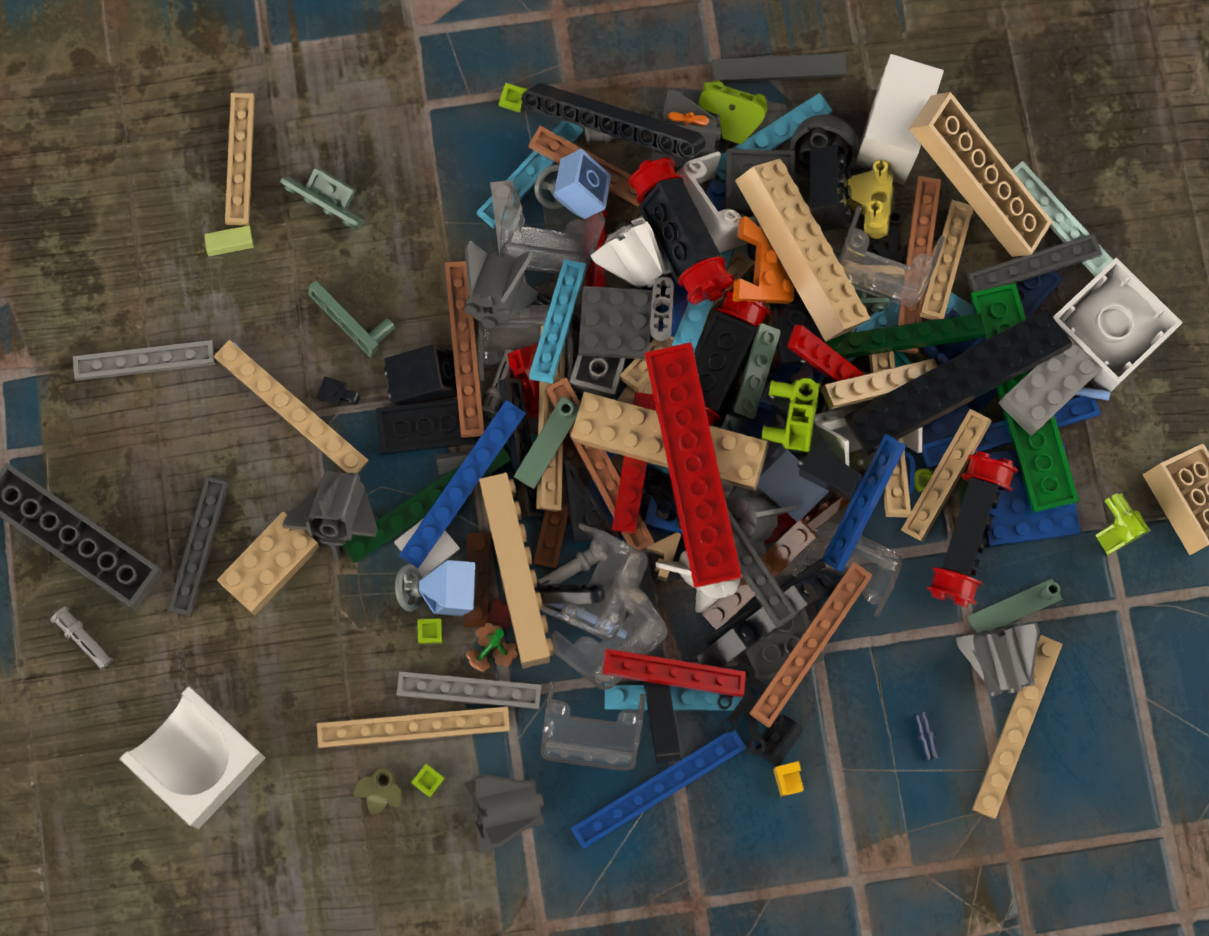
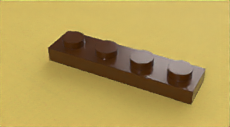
M467 533L466 562H475L473 610L464 615V627L479 628L484 627L488 623L491 533Z

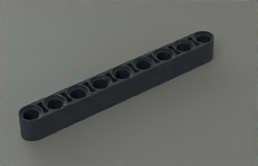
M538 83L526 90L521 97L523 105L529 110L682 159H691L701 152L706 145L704 136L699 132L543 83Z
M649 557L625 559L639 654L665 658ZM643 681L656 763L680 761L681 754L670 685Z

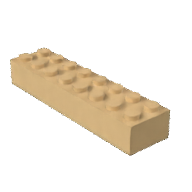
M947 92L931 95L909 130L1012 257L1032 255L1051 225L1052 220L953 94Z
M781 159L753 166L735 181L824 340L828 341L848 333L871 319L866 307L860 301L854 286L850 283L844 272V268L838 262L831 245L825 239L820 226L816 223L809 206L803 200L797 185L793 182L787 167Z
M584 392L571 434L574 442L669 468L657 411ZM710 426L722 483L756 492L769 447L768 442Z
M507 473L479 479L480 489L522 669L550 663V656H553L554 651L551 638L546 639L545 633H548V625L545 615L541 616L539 611L543 610L540 592L535 593L534 590L537 587L535 570H530L529 565L532 564V557L529 546L524 547V542H527L524 524H519L518 520H521V510L519 502H514L513 500L516 497L513 479H508Z

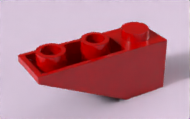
M539 342L507 353L509 366L513 370L515 378L521 379L525 408L529 413L530 419L539 416L540 381L532 380L529 376Z

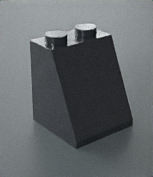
M431 344L384 358V373L388 378L389 384L388 396L392 403L407 405L457 397L453 351Z

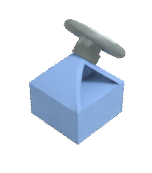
M580 148L562 158L560 164L548 166L538 175L535 182V195L544 207L557 209L565 206L577 216L586 219L606 208L611 174ZM558 171L556 180L551 182L543 181L548 174ZM541 189L550 190L556 202L546 200Z
M447 560L424 578H422L419 570L414 565L407 564L402 566L397 573L395 581L398 603L404 610L411 612L420 606L424 598L434 614L451 616L467 614L473 610L475 562ZM409 571L414 575L415 578L410 577ZM403 578H404V582H405V585H404V590H405V591H404V593H403V591H402ZM410 597H416L412 604H408Z

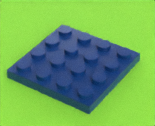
M1014 450L987 453L990 455V458L998 461L999 458L1012 461V466L1018 469V473L1013 474L1010 483L1012 492L997 491L1001 493L997 509L992 508L990 514L994 515L990 531L985 530L988 547L1073 536L1081 533L1076 503L1032 513Z

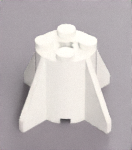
M642 215L631 221L632 224L624 225L617 231L607 234L605 244L590 255L596 264L640 290L646 286L648 288L652 287L660 275H667L671 272L657 245L651 226Z
M683 551L679 562L656 561V567L680 573L685 582L694 588L686 551ZM740 579L695 588L697 589L695 611L702 613L719 598L733 595L737 591Z

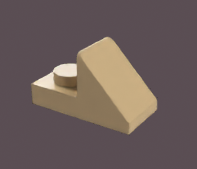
M675 533L648 546L647 552L664 557V559L659 558L658 561L673 562L681 534ZM656 567L655 572L659 573L657 579L666 582L669 570Z

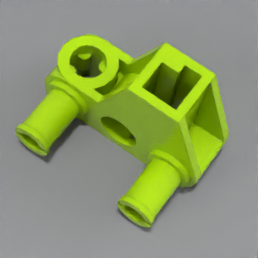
M717 80L704 83L698 106L704 110L719 114L722 138L739 144H743L765 118L768 108L764 95H752L723 86ZM730 104H734L735 108L730 107Z
M808 378L796 380L793 384L771 381L769 396L790 398L791 402L787 427L780 429L764 426L762 440L783 443L785 449L809 452L820 383H815ZM807 390L812 394L803 396L801 392Z
M1116 493L1111 496L1112 499L1107 498L1104 501L1116 518L1111 526L1096 534L1107 555L1116 552L1151 531L1139 511L1131 509L1123 493L1119 495Z

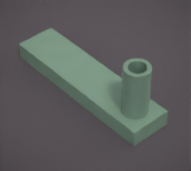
M316 280L309 285L308 295L370 358L378 353V343L395 330L392 321L386 318L372 331L367 333Z
M563 396L561 397L515 473L514 478L535 489L575 423L580 406Z
M1053 579L1047 580L971 614L967 618L974 633L994 630L996 627L1008 625L1063 600L1059 593L1060 586Z

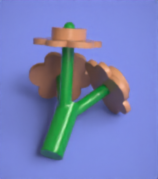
M489 622L484 627H479L476 631V635L479 637L478 644L484 646L485 649L481 653L476 649L466 652L470 665L482 672L490 667L486 654L495 647L498 648L492 652V656L495 658L494 662L497 665L509 666L512 664L513 659L518 657L516 644H501L504 635L503 630L500 626H493Z

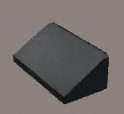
M783 714V721L777 726L771 725L764 735L763 739L766 742V749L759 756L775 767L780 766L803 732V728L799 723ZM779 715L777 716L774 722H779ZM760 743L756 747V750H759L761 748Z

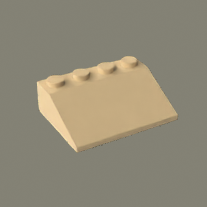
M1204 443L1158 464L1142 474L1189 555L1209 546V452Z

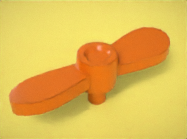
M670 112L667 116L671 121L683 122L685 125L693 123L704 127L709 123V119L706 116H694L693 112L686 115Z

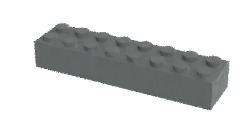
M8 463L0 470V518L131 609L137 611L164 572Z

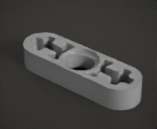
M660 277L653 284L650 332L651 336L658 341L667 340L672 333L674 283L668 277ZM662 286L667 287L665 297H661ZM659 305H666L669 307L668 311L665 313H660L656 311V308ZM659 320L663 321V332L658 331Z

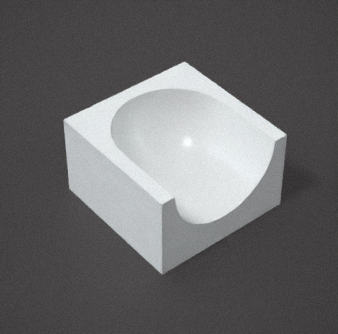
M890 54L858 149L854 170L864 173L872 171L876 161L880 160V165H882V160H884L888 164V170L892 174L893 182L905 184L921 147V143L909 128L930 96L937 94L944 70Z
M1117 258L1053 316L1065 334L1070 336L1102 368L1089 382L1096 389L1110 391V393L1183 323Z
M188 687L182 693L180 703L162 726L140 746L132 751L125 752L120 760L190 826L199 829L266 757L201 696Z

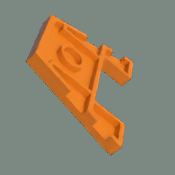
M748 217L740 218L738 238L756 246L754 283L752 284L741 278L734 281L733 301H765L766 303L783 304L794 301L795 286L764 231Z

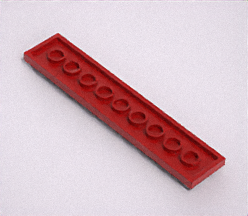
M689 342L644 353L694 588L741 579L742 573L692 343Z

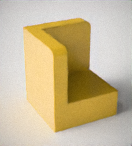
M799 761L773 769L781 797L804 790L799 773L801 771Z

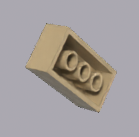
M284 511L217 579L220 585L254 616L320 548L318 543L304 530L283 528V523L287 516Z

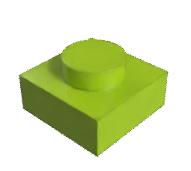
M505 83L499 100V106L520 113L523 106L521 97L527 89Z
M441 618L417 619L418 644L442 643Z
M425 764L411 783L431 798L445 778Z

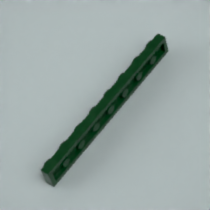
M979 313L845 333L825 341V344L843 358H852L985 338L982 316Z
M503 447L481 478L486 477L511 460ZM461 465L375 521L377 525L375 537L353 535L350 541L349 539L346 540L342 546L353 563H356L424 518Z

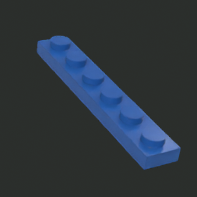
M887 434L884 435L822 558L825 563L836 570L843 571L907 446Z

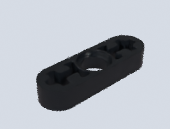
M546 584L538 589L542 603L594 604L605 599L604 586L602 584Z

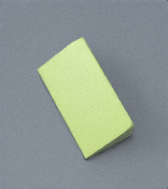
M250 225L204 234L208 256L254 248Z

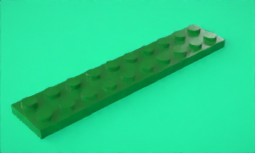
M1016 283L970 294L975 314L981 313L986 341L1026 320ZM1034 368L996 387L1000 401ZM1003 409L1032 513L1078 503V494L1055 416L1053 415L1037 432L1030 436Z

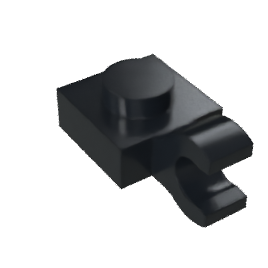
M324 376L317 399L336 406H340L341 401L357 405L360 396L355 391L346 390L347 384L345 382Z

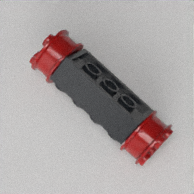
M665 157L655 161L646 160L639 165L640 168L629 178L628 183L638 194L637 202L640 204L638 208L645 221L651 226L657 245L676 283L685 287L688 293L687 300L692 305H697L707 299H710V301L718 300L723 296L722 292L734 284V277L732 274L727 273L724 267L726 261L723 257H720L718 248L701 218L688 189L683 183V177L674 170V160L670 157Z
M734 288L724 292V302L721 308H717L714 311L694 353L710 426H713L715 421L721 419V415L749 358L758 325L762 324L764 318L770 315V311L764 306V301H733Z
M977 451L976 455H968L970 463L967 473H963L962 478L969 481L951 541L942 568H932L935 574L931 586L926 587V590L932 592L931 597L942 601L949 598L955 600V605L968 608L969 604L976 605L977 602L974 601L978 586L983 584L970 576L976 575L980 562L976 557L978 553H983L987 538L983 537L985 530L990 531L994 515L990 514L992 508L997 509L1001 495L997 491L1012 492L1010 483L1013 474L1018 473V469L1012 466V461L1004 458H999L998 461L981 451Z

